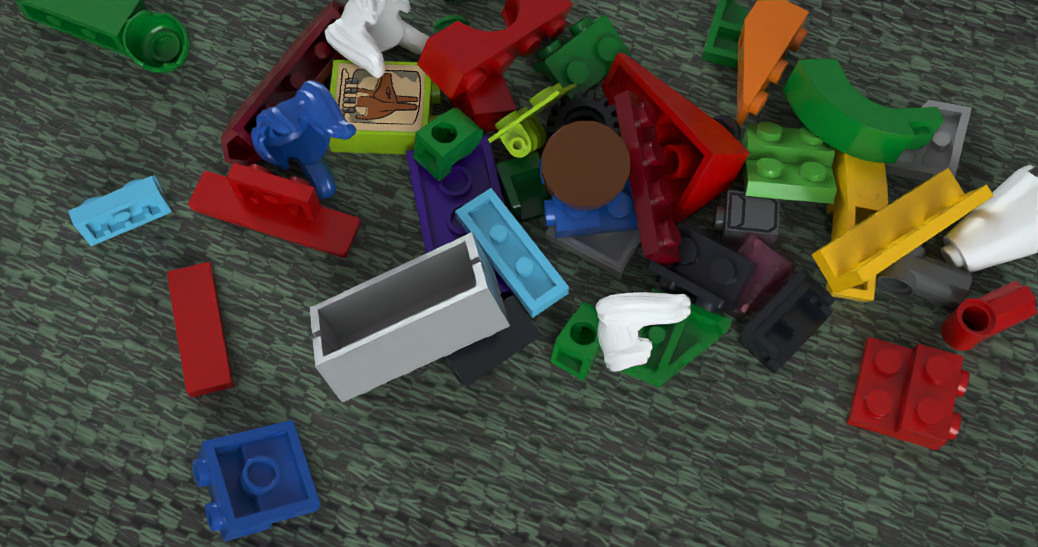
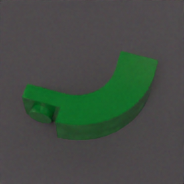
M837 58L799 60L782 89L797 117L812 133L843 153L871 162L895 163L905 149L916 150L923 148L931 141L933 134L944 121L938 107L889 108L868 100L850 84Z

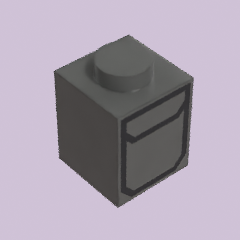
M728 190L723 206L716 205L714 211L713 231L720 232L719 243L729 248L771 252L779 233L780 199L745 196V192Z

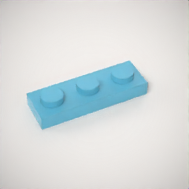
M492 188L455 211L458 222L468 234L471 232L474 234L491 265L532 318L569 294V286Z

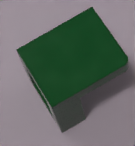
M537 151L524 157H517L496 164L499 184L505 203L518 223L545 216L544 200H550L545 185L541 184L540 157Z

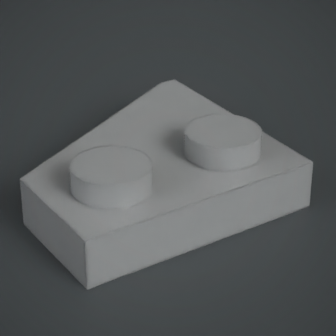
M928 100L922 107H938L944 121L933 134L931 141L923 148L916 150L905 149L895 163H885L886 174L926 181L938 172L949 168L954 177L956 176L972 108Z

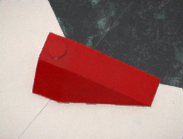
M618 53L601 88L606 98L609 99L608 103L610 106L615 105L614 96L627 90L648 101L653 106L657 116V124L654 125L656 138L665 156V162L662 164L664 178L673 196V202L670 204L672 218L674 222H682L731 187L750 152L723 125L626 54Z

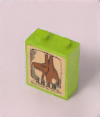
M333 60L330 93L348 123L355 126L356 133L347 140L330 137L329 147L331 152L406 154V151L414 149L416 132L439 116L433 115L434 104H441L442 90L417 65L418 62L384 61V75L380 78H375L367 70L350 60Z

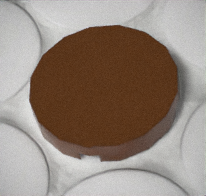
M575 121L561 127L548 139L542 153L541 176L548 192L555 199L557 198L560 202L575 210H595L610 204L623 190L630 174V154L624 140L611 127L596 121Z

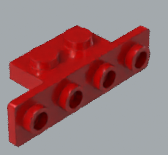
M233 162L227 177L204 171L188 202V206L192 211L341 258L348 256L361 226L358 217L321 206L315 188L308 181L294 176L289 177V179L273 175L265 167L251 164L247 167Z

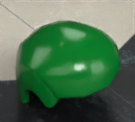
M139 11L126 22L122 34L126 54L136 65L152 73H168L182 67L188 60L192 46L188 29L169 12Z

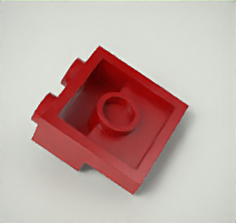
M868 337L864 344L847 424L938 450L947 443L948 439L954 440L960 429L961 413L954 412L953 410L956 396L962 397L969 383L970 373L962 369L964 357L922 344H918L914 349Z

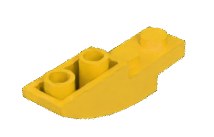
M835 149L832 169L837 191L834 204L827 203L826 212L833 215L831 241L888 205L885 163L862 160ZM876 275L862 284L834 293L827 281L826 290L832 297L860 302L874 301Z

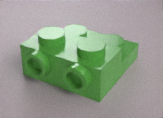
M772 122L745 125L742 145L750 152L742 166L745 196L834 204L837 191L832 169L835 148L822 141L805 125L799 128L781 127Z

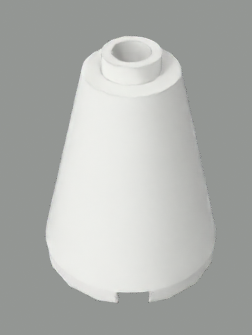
M1027 165L1015 171L992 192L994 195L992 198L972 210L943 237L945 246L941 248V254L947 264L969 272H975L1038 253V176L1035 177L1030 173L1034 166Z

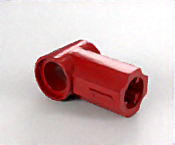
M1014 281L979 298L966 299L944 319L941 325L943 340L956 350H970L981 341L1037 314L1035 307L1036 298L1028 286H1023ZM963 319L970 322L975 331L969 329L964 324Z

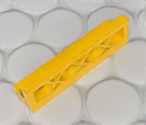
M947 168L930 177L811 255L834 293L866 282L994 195L987 185L965 194L950 169Z

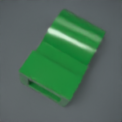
M452 108L416 132L413 158L435 179L440 181L451 172V167L455 162L467 157L474 151L483 137V130L459 108Z
M586 301L582 303L555 340L550 360L551 363L582 381H585L595 359L602 350L598 342L599 318L595 306Z

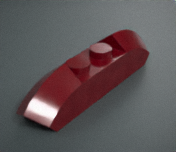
M335 0L332 1L299 35L242 104L220 138L225 162L249 166L260 161L261 158L255 151L251 138L252 129L257 127L256 117L263 110L275 107L277 104L295 97L297 91L301 89L306 81L313 80L323 84L332 72L333 60L343 59L344 56L327 42L325 30L330 24L341 18L345 5Z

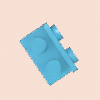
M150 176L143 180L130 181L123 188L105 196L89 198L81 206L73 208L68 212L74 227L89 245L93 246L167 215L172 211L157 177Z

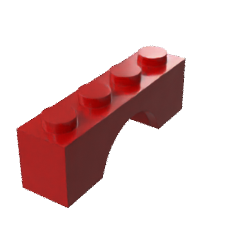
M507 0L501 12L506 29L482 31L456 21L428 38L417 65L451 100L464 91L470 94L477 90L484 83L487 76L493 72L496 75H500L521 54L524 57L532 54L547 37L550 40L558 37L568 25L565 19L574 4L570 0Z

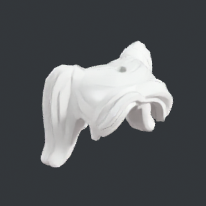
M349 0L345 5L341 18L330 24L325 30L327 42L336 51L354 64L367 70L375 78H380L385 72V62L381 52L399 45L417 55H421L429 36L421 33L401 19L399 11L402 10L408 13L411 9L409 0Z
M638 292L609 295L600 299L596 304L599 318L597 335L598 342L604 353L606 367L610 371L615 372L647 363L652 350V341L639 337L638 331L644 326L678 323L686 319L690 315V298L686 294Z

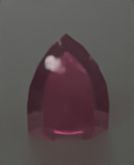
M753 234L749 235L737 252L758 263L752 278L735 307L741 316L750 315L764 305L780 289L798 265L781 251L777 253L764 243V240Z

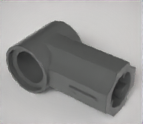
M918 246L879 272L876 276V286L880 290L896 296L906 297L914 294L956 309L969 292L973 278L971 277L972 272L928 257L924 248Z

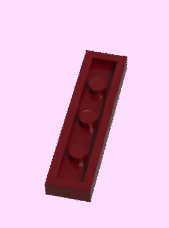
M627 90L614 96L621 138L624 140L630 154L629 181L643 255L645 258L668 266L681 261L678 245L681 243V235L672 218L670 204L673 202V196L664 178L662 164L665 162V156L661 145L657 141L654 125L657 124V116L653 106L648 101Z

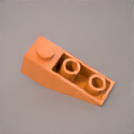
M757 0L744 20L738 40L736 121L740 126H743L750 113L758 116L769 97V93L765 91L770 82L779 83L789 65V61L785 60L790 50L797 53L809 33L808 30L803 28L809 11L787 0Z

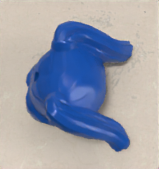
M309 80L304 82L295 97L283 101L275 107L263 110L256 117L257 127L252 129L251 138L255 151L261 159L274 166H279L282 170L289 168L288 159L297 161L303 173L315 188L318 198L329 199L336 193L334 175L323 158L329 146L330 137L350 139L355 135L356 128L345 119L341 109L326 87L319 82Z

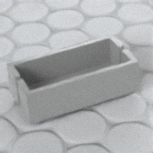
M471 232L310 307L311 329L315 337L313 339L315 368L341 402L367 393L375 387L406 375L419 367L441 357L448 356L465 346L485 337H490L510 326L505 306L500 296L501 293L494 269L474 234Z

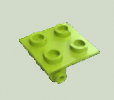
M559 82L553 87L545 88L529 100L533 108L528 110L527 107H524L519 111L515 110L495 124L499 132L487 140L491 143L501 139L509 153L519 158L541 148L546 143L547 136L545 129L536 116L575 89L577 85L574 83L563 88Z

